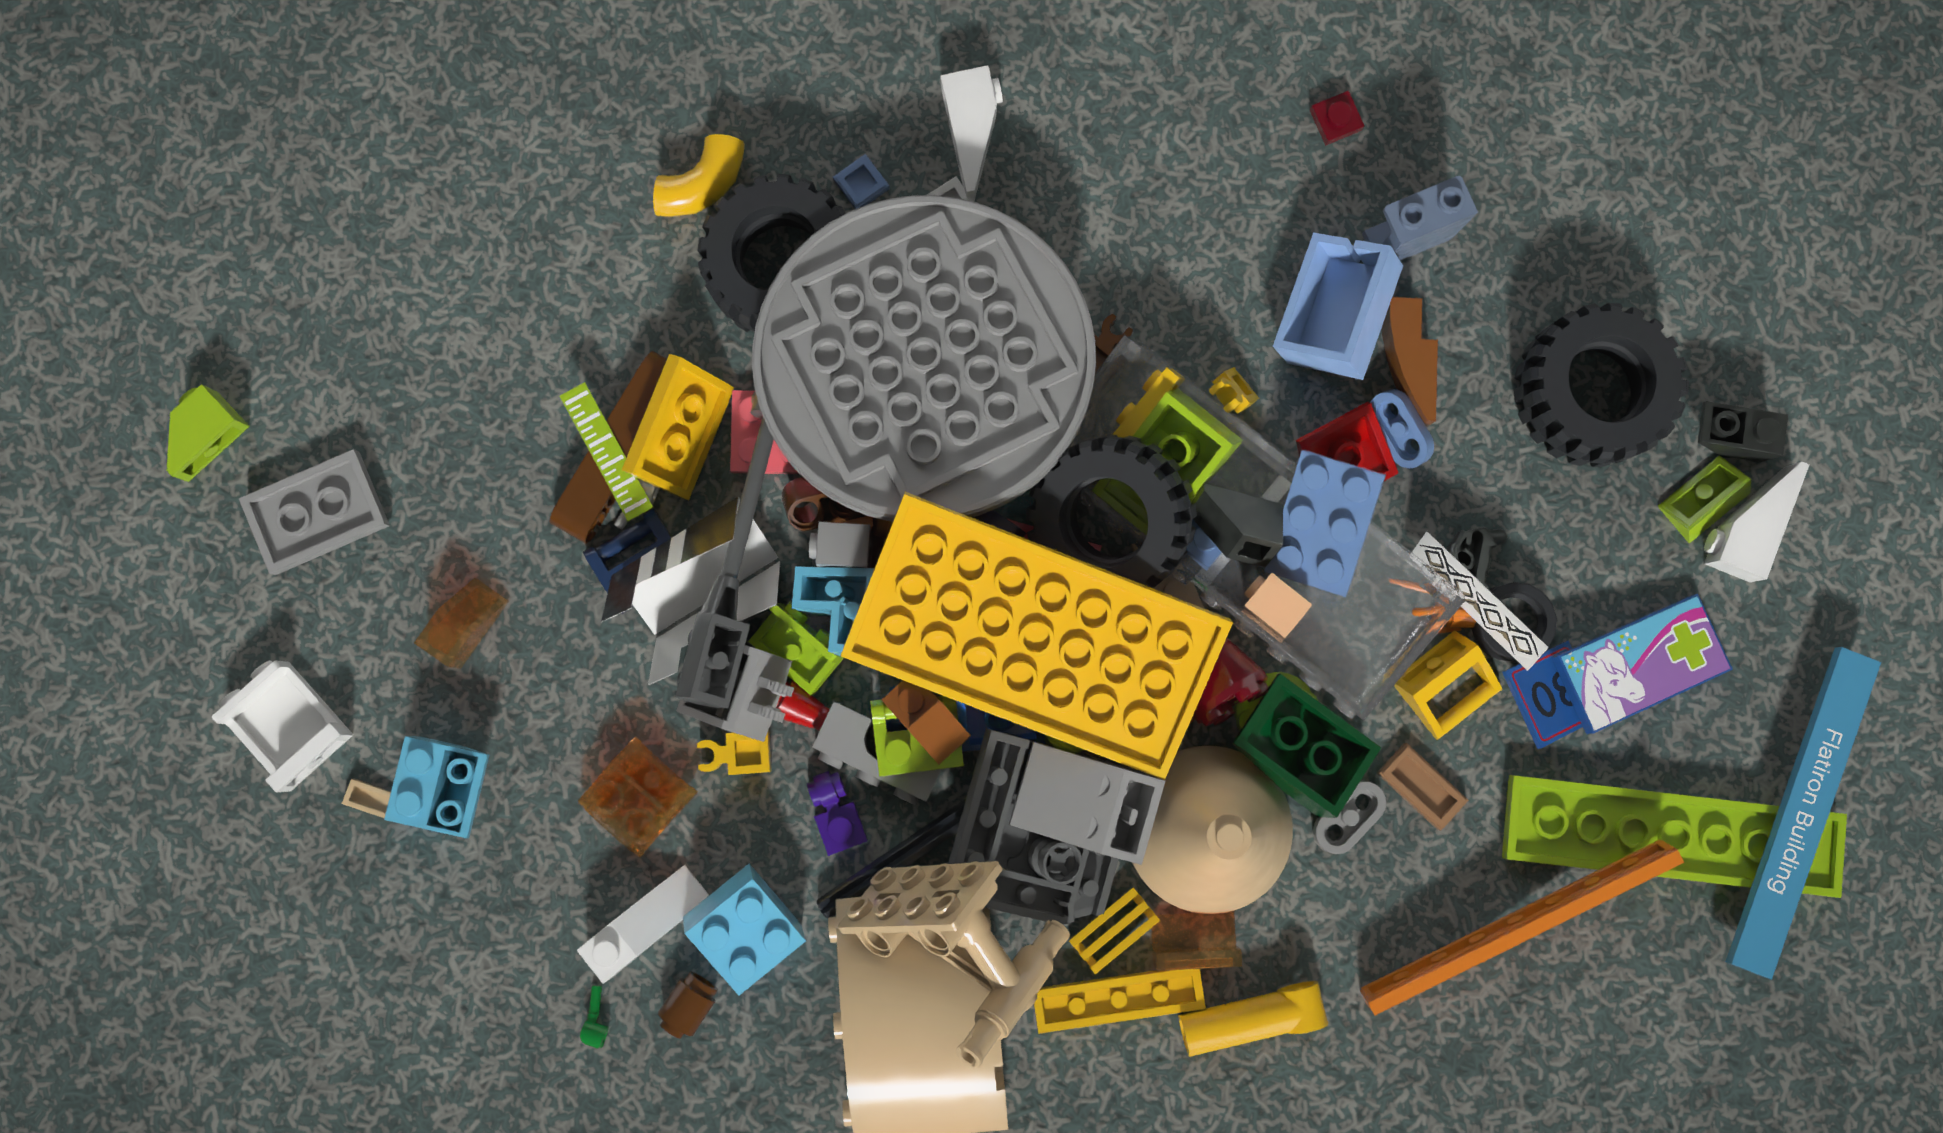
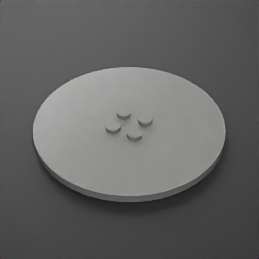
M912 195L871 203L840 216L811 235L786 261L770 285L756 322L752 346V370L758 403L769 432L782 454L799 474L827 497L854 511L893 522L904 492L969 517L979 516L992 511L1024 494L1058 463V459L1070 447L1078 433L1088 409L1096 366L1095 337L1085 298L1077 281L1056 252L1031 229L996 209L973 201L937 195Z

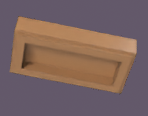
M1404 743L1377 772L1384 781L1439 831L1469 801L1408 743Z

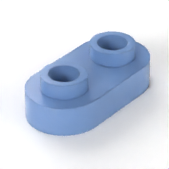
M1395 389L1376 395L1370 403L1393 460L1404 468H1415L1427 462L1433 454L1434 441L1410 398L1404 392ZM1391 403L1395 404L1398 408L1397 416L1390 410ZM1411 439H1415L1418 442V451L1411 447Z

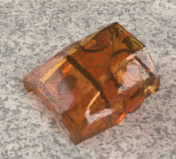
M635 736L603 770L577 802L620 843L638 858H641L661 833L698 794V791L683 781Z

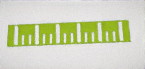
M584 382L560 395L564 406L627 521L653 508L638 478L622 471L626 456L586 383Z

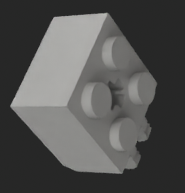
M745 645L729 708L709 707L680 699L676 711L721 729L764 742L772 720L783 722L785 713L776 708L780 696H792L794 688L785 685L792 661Z

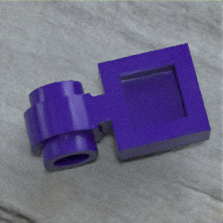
M830 771L813 776L814 781L807 783V788L814 806L823 805L824 808H827L826 812L815 815L814 818L828 856L867 842L868 839L854 801L842 806L839 804L840 798L847 795L839 772L831 774Z

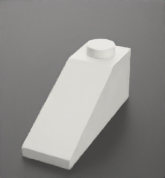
M988 65L940 75L941 91L962 185L965 188L966 198L971 197L973 202L975 201L996 120L997 103L1003 102L999 79H991Z
M1801 461L1781 469L1723 521L1717 529H1713L1704 545V551L1708 552L1704 564L1748 582L1767 579L1810 464Z
M684 865L609 923L577 951L604 984L683 920V916L707 898L709 894L687 866Z

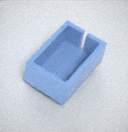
M1313 232L1273 344L1274 349L1287 364L1361 380L1364 379L1403 268L1393 248L1389 245L1355 240L1353 246L1348 238Z

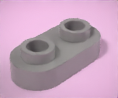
M1360 781L1337 818H1317L1313 826V837L1316 844L1322 850L1332 854H1343L1349 851L1383 815L1386 808V797L1382 789L1374 783ZM1360 794L1366 795L1369 800L1368 806L1363 810L1358 809L1355 804L1356 797ZM1333 824L1338 825L1341 830L1340 836L1336 840H1331L1327 836V829Z

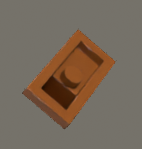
M903 680L881 699L939 765L971 737L946 706L930 690Z

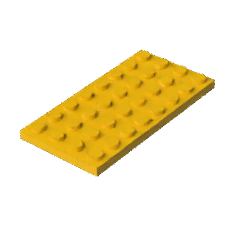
M904 492L840 656L1165 780L1233 622L1230 618Z

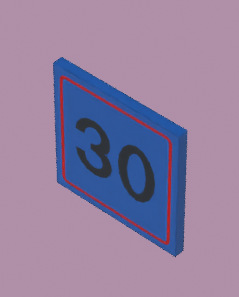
M1569 640L1546 650L1528 671L1519 663L1502 672L1537 749L1543 748L1583 727L1551 658L1571 649Z

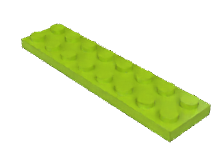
M1509 775L1502 858L1599 870L1657 840H1663L1678 849L1684 863L1656 877L1751 888L1779 806ZM1829 813L1802 894L1841 898L1847 814Z

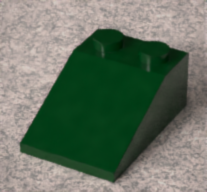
M1281 673L1276 675L1232 742L1240 752L1282 791L1317 817L1337 818L1381 749L1379 745Z

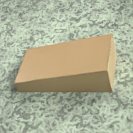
M353 778L349 783L342 804L385 818L391 791Z

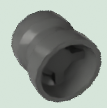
M1042 836L1032 843L1028 851L1030 869L1036 875L1058 885L1069 884L1081 872L1083 866L1080 851L1072 844Z

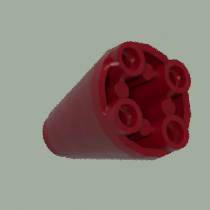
M1228 638L1225 640L1193 714L1198 724L1203 723L1205 727L1212 723L1214 726L1223 723L1236 713L1232 708L1233 706L1246 700L1251 703L1262 697L1268 689L1266 684L1268 676L1264 670Z

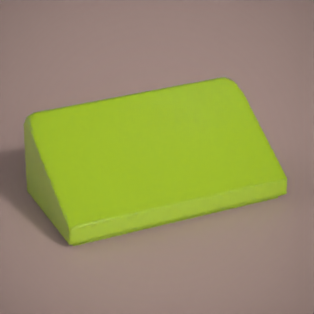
M1719 455L1659 504L1658 508L1685 540L1691 543L1750 494L1751 478Z

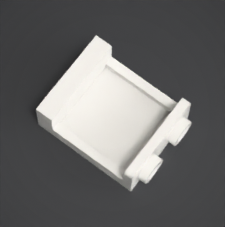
M267 661L252 672L250 677L253 680L242 690L236 689L230 692L219 702L218 705L221 708L212 715V719L217 724H226L271 774L266 779V782L275 792L292 791L349 740L353 733L290 662Z

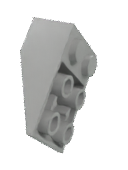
M1032 742L1009 825L1103 855L1142 865L1165 781L1151 775Z

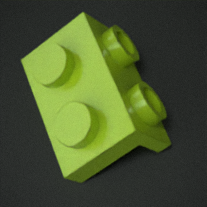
M789 602L787 605L777 603V605L769 608L772 613L748 642L756 649L792 661L787 676L808 694L814 695L844 658L828 652L829 633L823 629L816 632L805 623L809 618L807 614L792 609V602Z

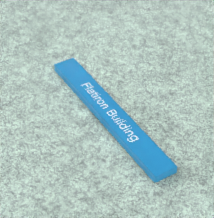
M1843 647L1834 648L1725 962L1772 980L1881 662Z

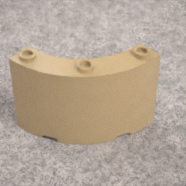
M861 897L836 899V917L828 918L830 943H837L841 1012L833 1013L835 1040L843 1039L849 1098V1100H843L844 1126H852L853 1133H977L1008 1130L1001 1040H997L979 1068L966 1065L956 1054L957 1047L962 1044L975 1025V1012L990 991L942 957L928 951L920 942L908 934L889 957H880L872 953L856 934H842L838 928L839 923L847 915L846 910L849 905ZM984 907L982 911L991 923L990 910Z

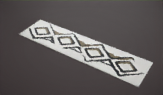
M1428 532L1424 534L1409 557L1528 671L1549 647Z

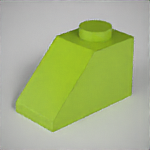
M202 384L198 388L188 390L179 399V405L170 412L166 471L172 477L189 482L250 426L217 391Z

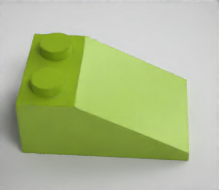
M1180 389L1166 392L1133 435V437L1141 438V442L1147 446L1155 444L1163 449L1162 456L1168 461L1174 459L1181 467L1177 471L1182 481L1188 479L1193 490L1188 494L1190 503L1203 484H1208L1243 441ZM1114 478L1100 479L1092 491L1147 536L1148 516L1139 495L1122 481Z

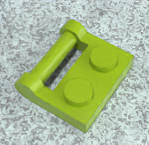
M943 695L937 696L958 720L956 700ZM881 699L870 700L879 777L964 766L962 746L956 749L939 765L908 730L887 732L886 720L897 719V717Z

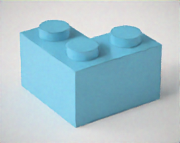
M795 566L792 609L810 616H831L828 652L838 656L841 655L874 568Z

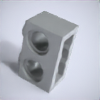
M819 522L818 534H810L809 558L812 559V565L817 567L872 568L874 539L870 525Z

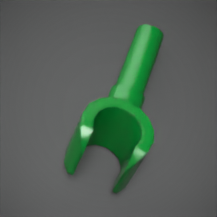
M602 986L591 987L589 1014H587V1020L580 1032L581 1041L585 1045L594 1048L603 1047L609 1031L608 1026L597 1023L600 1015Z

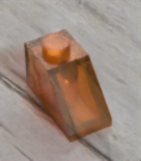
M474 578L438 608L414 644L447 667L461 669L509 603V600L479 579Z

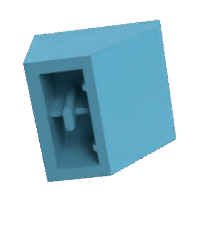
M405 736L384 820L469 838L490 755L461 745L420 736Z

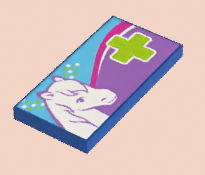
M1698 594L1690 595L1551 657L1586 734L1596 733L1733 670Z

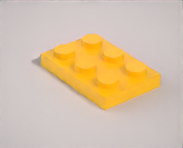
M669 354L622 471L677 497L689 500L731 398L732 390L735 387L684 358Z

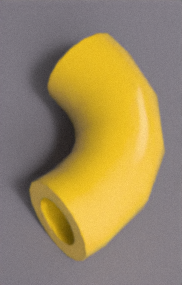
M713 134L705 137L701 159L693 169L681 175H658L656 177L653 191L655 215L663 217L692 215L715 204L736 182L743 160L745 143L729 135Z

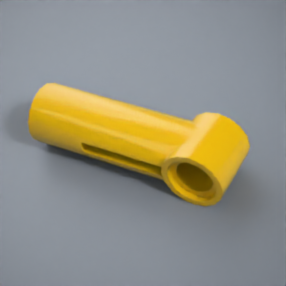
M1304 981L1279 988L1276 992L1178 1015L1184 1045L1189 1057L1286 1033L1303 1034L1313 1032L1328 1026L1318 981Z

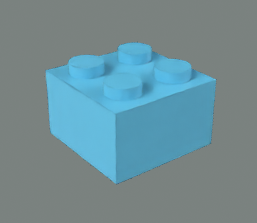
M750 863L683 916L684 934L738 995L742 994L806 942L800 922Z

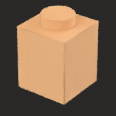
M1273 573L1266 580L1259 575L1244 593L1249 598L1245 608L1284 639L1312 607L1310 602Z

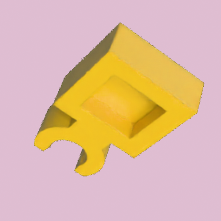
M1235 367L1219 375L1212 381L1214 385L1209 388V392L1212 395L1216 394L1227 413L1235 410L1238 414L1260 399Z
M769 730L764 742L736 733H726V746H721L714 740H702L697 743V748H710L714 752V760L711 763L698 765V770L714 771L723 763H727L728 775L772 772Z

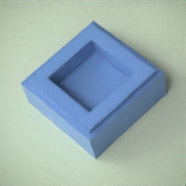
M866 154L833 176L834 182L855 209L868 205L890 189L888 183Z

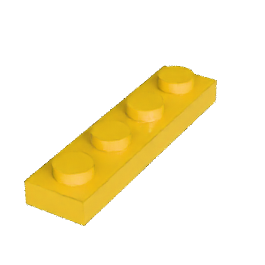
M1197 964L1041 987L1034 1003L1038 1034L1206 1009L1200 967Z

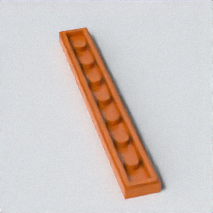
M1657 840L1361 987L1360 992L1375 1016L1684 863L1678 849L1663 840Z

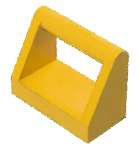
M1455 630L1391 680L1400 695L1437 740L1502 690V686L1478 644ZM1472 667L1484 683L1436 720L1426 702Z

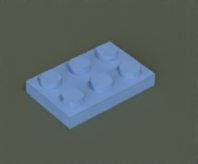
M1302 450L1283 509V546L1264 571L1346 597L1386 474Z

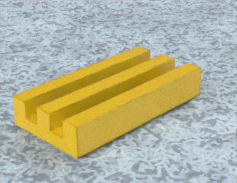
M1133 887L1106 909L1104 914L1099 915L1071 938L1069 942L1079 952L1083 960L1087 962L1094 974H1097L1161 920ZM1134 900L1138 905L1089 947L1086 948L1084 946L1083 940L1130 901ZM1142 913L1147 916L1148 920L1099 961H1096L1092 956L1096 951Z

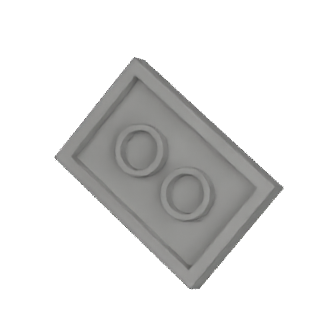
M355 449L239 498L267 570L272 575H278L390 526L361 454Z

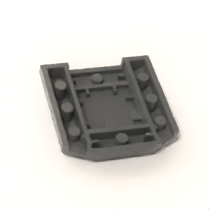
M986 728L948 864L971 863L974 861L999 862L1003 870L995 880L998 890L985 908L1045 922L1056 920L1063 925L1072 923L1075 918L1093 914L1097 916L1104 914L1118 858L1075 846L1082 856L1083 866L1081 872L1073 882L1066 885H1058L1036 875L1028 864L1030 846L1043 835L1009 825L1032 742L1050 747L1053 746ZM1076 753L1081 756H1085L1088 758H1092L1095 760H1099L1102 762H1106L1109 764H1113L1116 766H1120L1126 769L1142 773V771L1136 770L1128 766H1124L1107 760H1102L1085 754Z

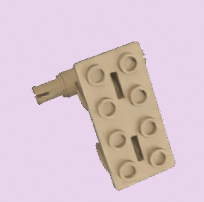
M998 861L883 868L872 877L871 885L861 898H858L849 905L846 910L847 915L839 923L838 928L842 934H856L867 949L885 958L894 952L908 934L920 942L928 951L942 957L988 989L990 993L975 1012L974 1027L956 1049V1054L962 1062L974 1068L976 1066L979 1068L997 1040L1007 1038L1023 1013L1035 1003L1038 991L1053 971V958L1069 939L1070 933L1060 922L1048 920L1032 945L1022 947L1013 961H1011L990 931L991 923L982 911L998 890L995 880L1003 870Z

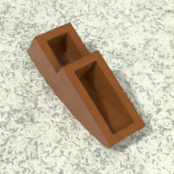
M1392 297L1382 325L1386 359L1397 390L1404 392L1410 398L1425 426L1428 427L1436 421L1438 340L1421 339L1422 298Z

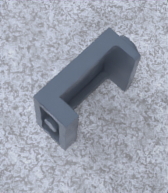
M1455 176L1386 205L1383 213L1387 221L1365 230L1362 236L1366 242L1391 246L1401 261L1451 240L1478 211L1463 178Z

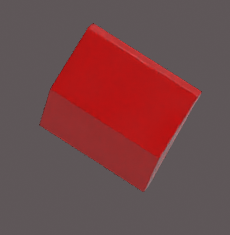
M1368 401L1296 440L1299 457L1301 451L1306 450L1386 474L1384 481L1399 473L1372 404Z

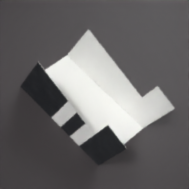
M736 497L611 576L601 622L631 609L633 604L655 635L702 606L718 575H721L729 542L734 539L736 514L740 498ZM754 520L752 521L737 578L739 582L778 558ZM780 561L739 586L737 621H742L777 605ZM697 613L656 638L648 685L678 672L681 648L689 645L688 635L693 629Z

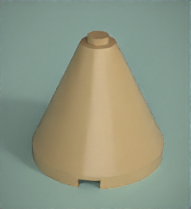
M1196 746L1177 751L1164 780L1163 792L1142 865L1132 864L1144 883L1154 893L1180 909L1201 914H1219L1235 911L1249 905L1264 895L1282 873L1290 854L1293 838L1292 816L1284 792L1239 751L1220 746Z

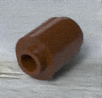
M690 971L685 979H679L658 1011L659 1017L663 1020L660 1026L666 1032L679 1039L684 1034L693 1036L716 1002L713 997L718 988L701 975Z

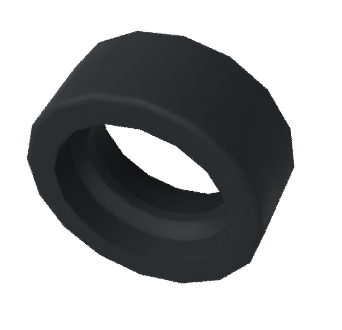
M1511 582L1489 589L1500 601L1507 598H1518L1528 603L1534 610L1537 618V627L1534 634L1549 647L1556 634L1557 616L1552 602L1543 591L1530 584ZM1475 623L1474 628H1471L1474 639L1486 654L1497 660L1517 661L1479 623Z

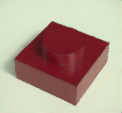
M1349 90L1316 103L1310 108V113L1325 146L1358 133L1365 127Z

